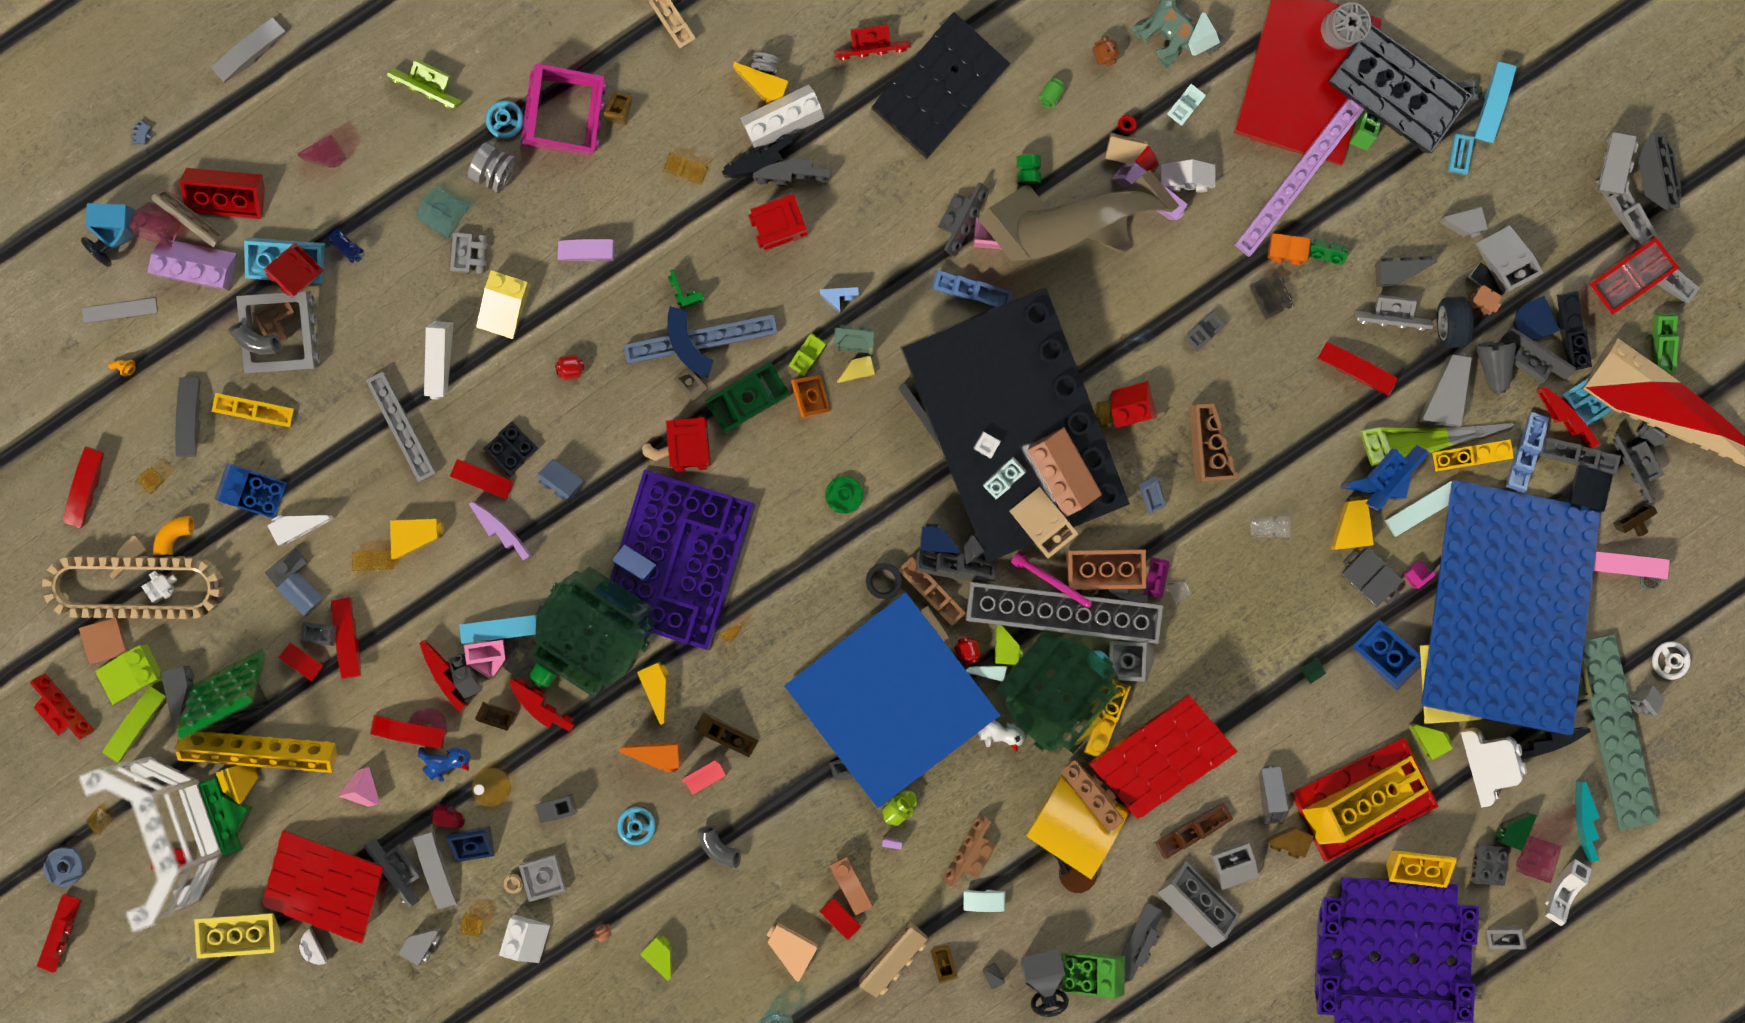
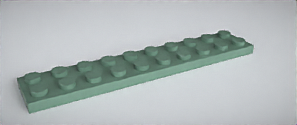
M1615 634L1585 640L1582 660L1585 659L1594 695L1593 698L1588 699L1617 829L1622 831L1658 823Z

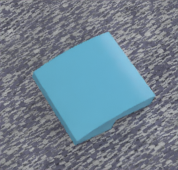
M1586 379L1562 396L1565 402L1577 412L1587 426H1590L1612 412L1613 409L1583 389L1588 380Z

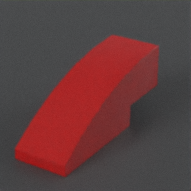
M460 459L456 460L449 476L505 499L508 498L514 484L512 480Z

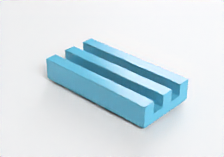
M1454 134L1447 172L1461 173L1462 175L1468 174L1475 137ZM1459 139H1461V141H1460V147H1459V152H1458V157H1457L1456 168H1455V167H1454V163H1455V157H1456V152H1457V147H1458V141H1459ZM1465 140H1468L1464 167L1460 169Z

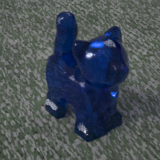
M337 227L328 236V242L343 253L349 262L353 263L354 260L359 262L361 260L359 254L363 253L364 250L357 244L352 243L341 232V229Z

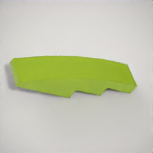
M150 686L123 720L102 753L119 764L141 737L143 730L154 718L155 712L166 700V696Z

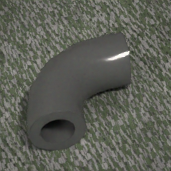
M240 321L228 329L236 342L249 352L260 355L281 352L282 344L277 335H259L252 331L246 321Z
M704 826L698 829L701 846L709 858L723 866L731 868L739 866L741 861L740 850L724 845L718 837L715 826Z

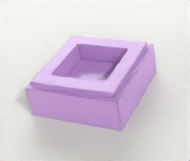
M883 837L882 847L901 850L902 840Z

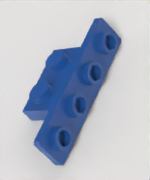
M1415 446L1404 458L1397 449L1392 448L1367 476L1378 489L1366 504L1377 511L1380 510L1402 483L1411 476L1416 467L1424 461L1425 457L1429 454L1427 449Z

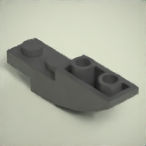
M788 160L771 164L754 172L753 179L758 184L768 185V182H774L777 186L786 187L787 184H792V177H796V180L807 181V178L815 179V182L826 183V180L831 179V169L813 168V160Z

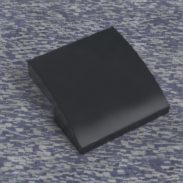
M1578 465L1568 503L1604 512L1613 475Z

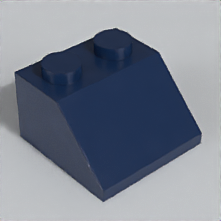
M926 524L925 527L921 528L920 551L959 553L960 549L942 528H937L938 524Z

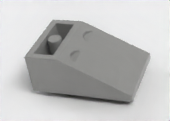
M1510 225L1475 244L1502 294L1543 274L1535 256Z

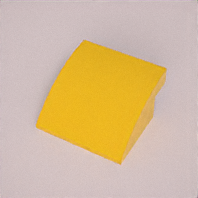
M1061 773L1034 814L1035 820L1025 835L1092 879L1118 836L1129 810L1120 803L1114 806L1124 821L1113 831L1109 832Z

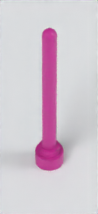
M1018 551L1011 561L1013 565L1018 568L1025 567L1085 607H1091L1092 602L1028 561L1029 559L1026 554Z

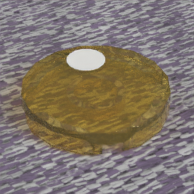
M498 768L482 770L473 780V795L480 804L497 806L503 803L511 792L510 779L504 771Z

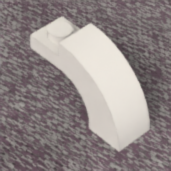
M1574 859L1561 872L1547 895L1545 901L1547 905L1546 917L1560 926L1566 923L1572 901L1577 893L1588 884L1591 868Z

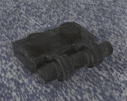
M1278 272L1271 275L1274 280L1272 283L1269 282L1268 277H1265L1249 285L1265 320L1283 312L1281 304L1284 302L1288 309L1295 306L1291 293H1288L1284 285L1286 282L1284 278L1280 277ZM1276 287L1278 288L1282 296L1279 299L1277 298L1273 290Z

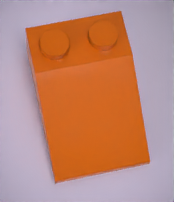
M681 742L623 745L619 748L620 753L657 769H664L665 773L676 772L682 766Z

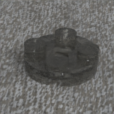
M513 637L504 644L506 659L502 667L514 675H524L531 672L539 659V652L533 641L525 637ZM518 650L524 653L522 661L514 658Z

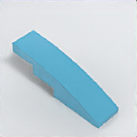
M1497 61L1484 96L1485 101L1479 115L1480 120L1473 136L1476 139L1490 143L1494 142L1517 66Z
M537 615L459 625L461 644L539 634Z

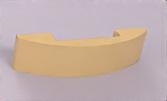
M648 0L679 49L696 39L671 0Z

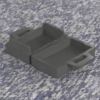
M1369 547L1361 554L1353 550L1343 561L1347 569L1341 575L1356 590L1360 589L1359 592L1374 607H1378L1382 602L1390 605L1400 595L1397 587L1402 583L1403 579L1388 565H1384L1385 562ZM1356 555L1357 558L1349 564L1348 561ZM1395 591L1396 594L1388 601L1386 598Z

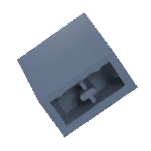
M551 459L536 475L540 479L539 484L550 490L553 488L555 490L554 494L565 501L567 499L573 500L586 483V481L555 459Z

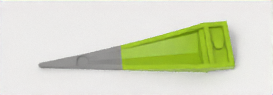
M1514 424L1450 428L1378 427L1361 431L1360 435L1371 467H1376L1392 448L1397 449L1404 458L1415 446H1420L1427 449L1429 453L1511 429Z

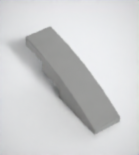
M272 17L229 50L211 67L212 70L225 83L255 63V58L269 50L271 44L285 36V30Z
M1629 190L1627 192L1624 191L1620 196L1602 193L1616 216L1639 245L1652 236H1657L1640 203L1634 201Z
M1636 242L1632 243L1622 257L1638 247L1639 244ZM1676 270L1657 284L1687 304L1690 303L1700 289L1679 270Z
M434 832L413 837L419 860L437 909L457 904L448 869L445 867L441 851L437 847Z

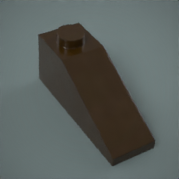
M703 712L694 728L701 735L747 757H750L758 742L757 739Z

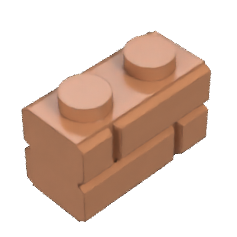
M1485 285L1470 291L1466 298L1470 302L1473 313L1479 317L1486 314L1490 315L1492 312L1496 313L1501 306V302H1499L1501 295L1494 291L1491 292V289Z

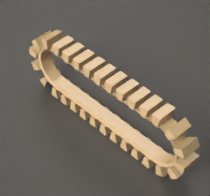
M73 555L60 559L63 567L59 562L51 564L47 571L54 574V578L46 577L42 581V587L52 586L53 593L44 595L46 602L49 603L57 600L60 603L53 611L61 615L66 613L68 608H71L69 617L73 618L80 616L81 618H102L106 616V618L154 617V619H163L167 617L166 619H175L179 617V619H188L192 617L191 610L193 609V619L206 615L203 605L209 612L215 610L220 603L211 598L212 596H223L225 587L215 588L214 581L220 580L223 577L220 571L212 575L207 572L213 563L206 559L201 561L198 567L196 566L197 557L185 558L186 556L174 558L173 556H165L161 558V556L101 557V555H80L74 557ZM69 569L192 570L205 578L208 592L203 602L198 605L76 604L68 601L62 595L60 579Z

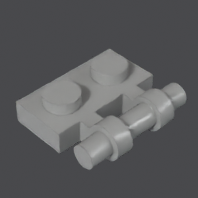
M453 233L450 271L471 273V266H476V274H484V267H486L485 250L488 249V244L486 243L487 236L479 235V242H473V234ZM473 249H478L477 259H472Z

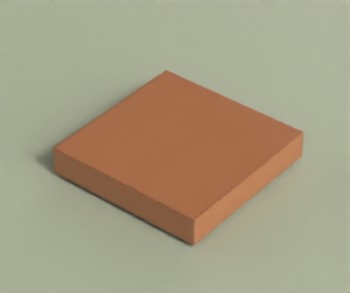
M118 617L79 628L89 665L116 658L128 651Z

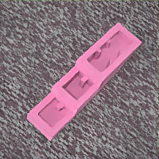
M1595 552L1593 571L1668 579L1670 560Z

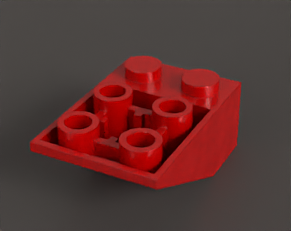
M297 243L291 245L263 269L267 277L279 284L283 293L292 298L307 288L324 271Z

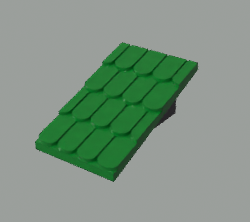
M263 649L239 660L237 663L235 662L220 670V672L218 671L194 683L189 692L190 696L186 702L187 706L180 717L181 722L177 727L179 739L198 730L235 722L269 705L258 683L266 655Z

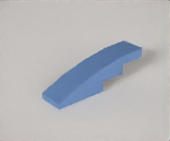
M936 270L931 287L933 290L994 308L1010 302L1013 293L981 281H974L959 275L955 276L940 270Z
M1530 412L1520 437L1505 487L1522 493L1527 491L1530 474L1534 471L1537 456L1542 450L1549 422L1548 417Z

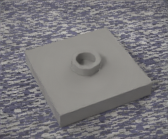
M557 854L518 865L529 902L567 891Z

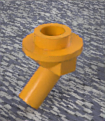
M118 360L108 363L110 370L118 369L122 376L131 375L136 369L134 360Z

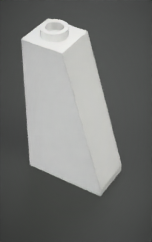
M434 321L426 327L424 396H430V399H442L448 393L453 322Z

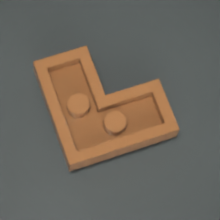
M291 302L271 303L252 313V316L263 336L275 334L282 343L288 337L280 322L294 315L296 311Z

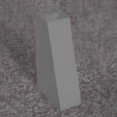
M1454 352V355L1447 357L1419 416L1420 422L1452 427L1462 426L1471 357H1466L1465 353Z

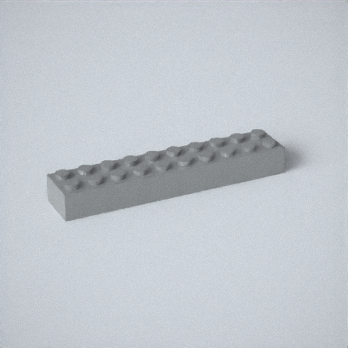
M970 582L965 620L1159 644L1163 605L1084 596L1092 602L1091 607L1087 608L1064 593Z

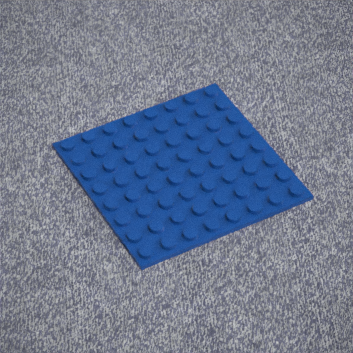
M906 592L784 685L877 808L881 807L1000 716L996 708Z

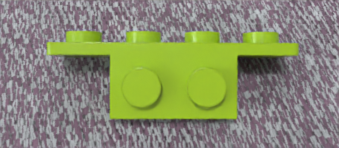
M418 59L414 61L410 75L395 68L387 71L386 75L392 78V81L399 84L403 83L409 86L410 90L425 94L428 99L438 100L447 108L453 109L462 103L461 100L446 93L451 75Z

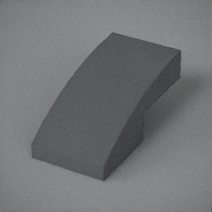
M1212 311L1184 338L1198 351L1226 324Z
M1107 589L1108 593L1120 599L1148 603V595H1128V589Z

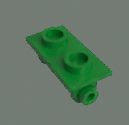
M1310 240L1308 257L1315 260H1324L1333 264L1343 265L1349 256L1348 248H1345L1344 245L1331 243L1329 249L1327 248L1328 242Z

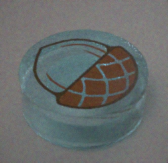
M1640 576V584L1645 589H1656L1661 584V579Z

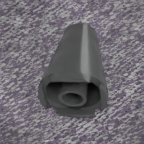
M1500 340V342L1496 343L1490 341L1477 344L1476 350L1489 389L1494 391V394L1506 393V389L1510 388L1516 350L1515 341Z

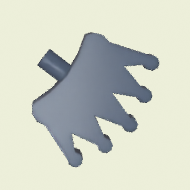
M138 120L141 125L134 124L139 130L131 129V132L137 134L130 136L136 139V141H131V144L146 145L147 139L153 138V135L149 134L152 128L142 120Z

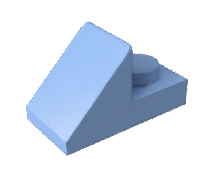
M858 287L820 289V296L839 313L840 298H843L844 301H855V298L859 297Z

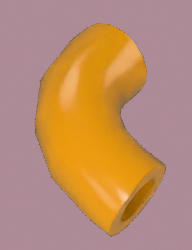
M183 516L174 518L163 525L155 536L153 555H173V547L177 538L194 533L193 517Z

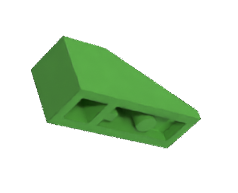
M1364 110L1354 127L1350 144L1367 151L1377 138L1382 121Z

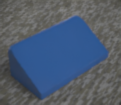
M626 545L612 559L613 562L643 581L648 580L656 567L655 563Z

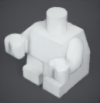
M153 571L149 574L152 580L141 586L153 603H158L164 598L167 599L172 596L175 589L172 584L178 579L174 574L167 578V576Z

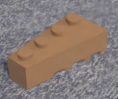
M1214 403L1189 406L1195 483L1239 479L1233 466L1232 456H1230L1227 448L1226 438L1221 430L1222 426Z

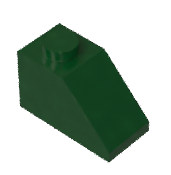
M1526 812L1502 822V825L1496 830V841L1523 851L1537 815Z

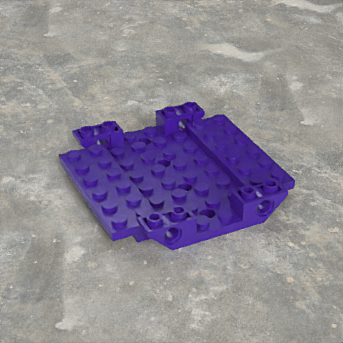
M1341 877L1340 895H1338V898L1323 897L1318 912L1314 985L1317 1014L1334 1015V1023H1452V1019L1453 1022L1473 1023L1475 984L1471 982L1472 947L1477 945L1479 906L1458 905L1457 883H1448L1447 888L1391 882L1389 879ZM1335 948L1341 950L1339 958H1332L1331 953ZM1376 950L1379 952V958L1372 961L1370 954ZM1411 953H1417L1418 959L1414 963H1410L1408 960ZM1450 955H1455L1456 962L1453 965L1447 964V958Z

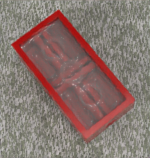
M1652 236L1588 281L1587 284L1609 313L1613 315L1678 270L1679 266L1657 237Z

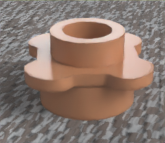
M602 924L598 926L593 932V939L598 940V942L607 940L612 935L611 925Z

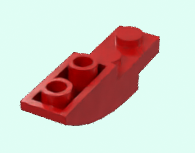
M519 677L517 679L512 678L509 681L519 702L537 721L547 728H551L556 723L569 732L573 730L576 723L572 722V717L565 713L563 715L557 713V709L548 703L544 705L547 697L543 695L544 692L536 687L530 688L527 686L528 682Z

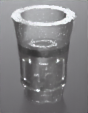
M1283 514L1250 518V537L1257 536L1258 538L1290 540V515Z

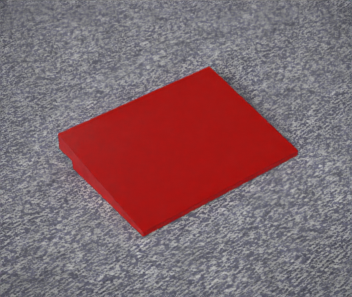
M1270 0L1235 124L1234 134L1248 137L1255 142L1304 155L1347 99V97L1326 81L1352 46L1345 49H1335L1324 41L1321 34L1323 18L1341 5L1327 0ZM1370 15L1371 24L1380 30L1383 19ZM1353 125L1325 161L1343 165Z

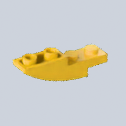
M1511 439L1432 453L1435 472L1514 458Z
M1112 680L1091 728L1090 737L1084 750L1085 753L1097 757L1106 751L1131 686L1117 680Z

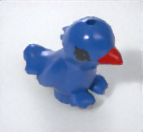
M419 747L418 757L424 760L426 764L422 768L424 773L431 780L437 778L443 782L444 778L442 775L452 768H461L469 771L470 753L464 748H451L446 750L449 754L448 756L427 754L423 747Z

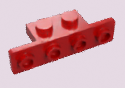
M888 24L850 29L853 48L834 50V55L839 60H848L850 56L856 55L859 58L868 57L870 53L884 55L892 50L904 52L907 51V48H911L909 40L890 42Z
M45 673L30 682L42 696L34 706V709L58 736L63 734L68 728L79 740L94 732V728Z
M68 894L61 896L37 963L38 968L52 973L57 971L62 954L67 948L68 937L73 931V923L79 910L81 899Z

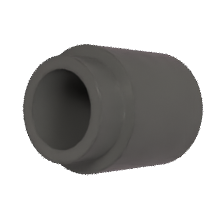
M1642 421L1636 430L1639 437L1654 447L1657 445L1661 446L1667 439L1666 433L1657 426L1651 427L1645 421Z

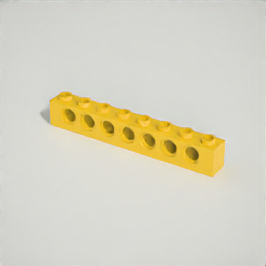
M198 731L182 739L178 738L175 746V752L179 761L332 773L338 755L335 743L329 741L321 742Z

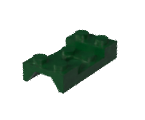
M769 362L709 397L705 402L723 433L727 434L742 423L791 395L772 362ZM749 392L753 395L752 402H743L742 396L744 393Z

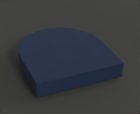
M1545 296L1523 304L1515 314V329L1532 340H1538L1560 331Z

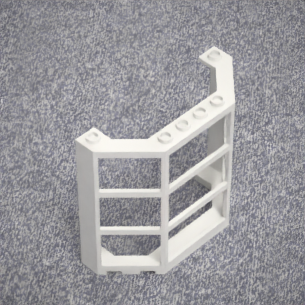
M150 756L79 776L86 796L107 789L132 801L152 859L158 881L145 906L126 912L132 931L151 926L200 902L202 894L215 871L214 869L219 859H221L222 853L198 787L199 780L187 776L169 765H164ZM119 771L134 778L135 782L140 781L157 790L149 792L110 772ZM154 776L172 786L163 787L146 778ZM179 790L201 854V858L194 861L170 795L174 791ZM165 796L187 860V864L178 867L155 797ZM199 866L191 884L185 886L192 869ZM185 872L178 888L173 891L174 896L167 911L160 914L178 874Z

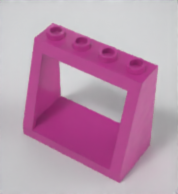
M536 63L530 70L520 146L592 155L594 150L597 151L599 139H596L597 131L600 132L601 129L599 113L603 112L604 102L601 101L602 94H605L606 91L604 76ZM541 80L592 87L584 146L534 137Z

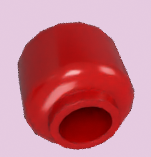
M575 354L561 356L555 363L558 378L561 377L564 381L580 378L582 371L585 370L583 360L578 359Z
M969 637L959 639V644L954 647L959 662L965 666L979 662L978 658L982 656L977 640L969 639Z

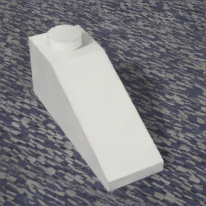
M280 515L272 519L273 523L267 526L277 545L285 546L334 518L331 515L284 517Z

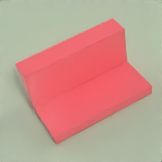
M716 758L685 776L682 781L683 783L686 782L693 795L726 776V773Z

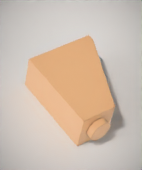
M777 922L776 926H771L766 935L769 937L768 944L793 978L799 982L816 952L818 944Z

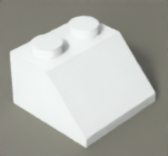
M515 914L512 915L508 922L499 956L516 961L539 963L550 925Z

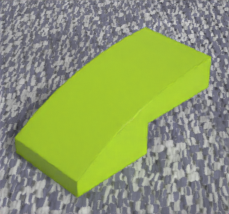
M810 333L788 366L802 376H805L827 343Z

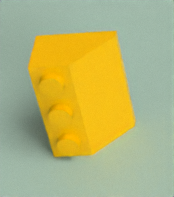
M1391 851L1386 863L1389 881L1447 888L1457 858Z

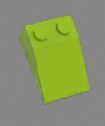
M148 644L139 645L123 653L95 671L112 705L162 680L161 669Z

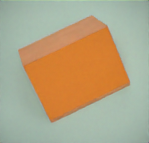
M821 375L791 380L802 420L831 411Z

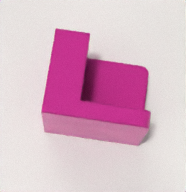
M1421 560L1415 562L1402 573L1413 589H1419L1436 575L1434 571H1429Z

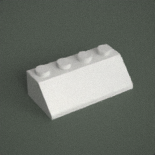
M808 84L740 119L755 151H758L775 143L783 135L786 137L824 119L815 92Z

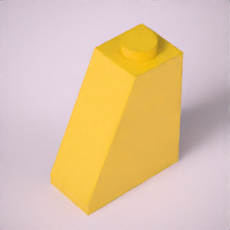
M1359 496L1351 497L1349 502H1344L1332 540L1331 550L1374 545L1369 506L1366 504L1368 499L1362 500V497Z
M440 519L390 520L391 559H400L441 539V534L444 533L443 523H440Z

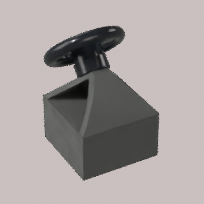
M1060 950L1022 957L1021 964L1025 983L1037 992L1032 997L1030 1003L1033 1012L1043 1017H1053L1064 1012L1068 1007L1069 998L1066 993L1057 989L1065 974ZM1056 995L1060 996L1063 1001H1057ZM1041 998L1042 1004L1037 1007L1036 1002ZM1053 1006L1059 1007L1052 1011H1044L1045 1009L1051 1008Z

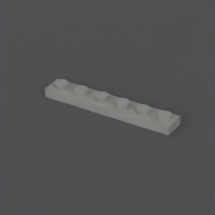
M381 372L365 380L417 481L422 482L437 474L385 373Z

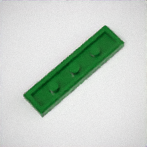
M217 777L199 783L198 787L222 856L242 850L238 834L231 835L219 798L224 797V793L221 791Z

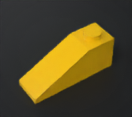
M734 62V70L766 101L765 104L772 103L786 95L789 87L787 80Z
M658 662L638 671L637 674L660 725L666 722L668 685L666 676L669 673L665 664L661 665Z

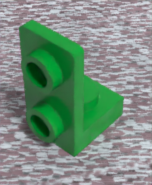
M673 269L670 270L671 276H668L671 287L675 286L677 294L674 295L678 305L682 304V307L685 309L705 301L703 293L697 290L687 293V297H684L675 271Z

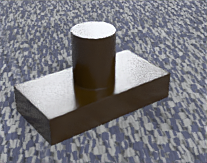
M1645 503L1614 522L1613 525L1616 530L1627 533L1634 528L1637 536H1644L1649 532L1644 521L1658 512L1654 506Z
M483 702L475 720L508 731L516 713Z

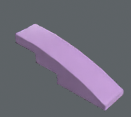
M476 502L469 503L489 536L493 537L497 534L507 549L514 546L523 561L532 557L522 541L505 523Z

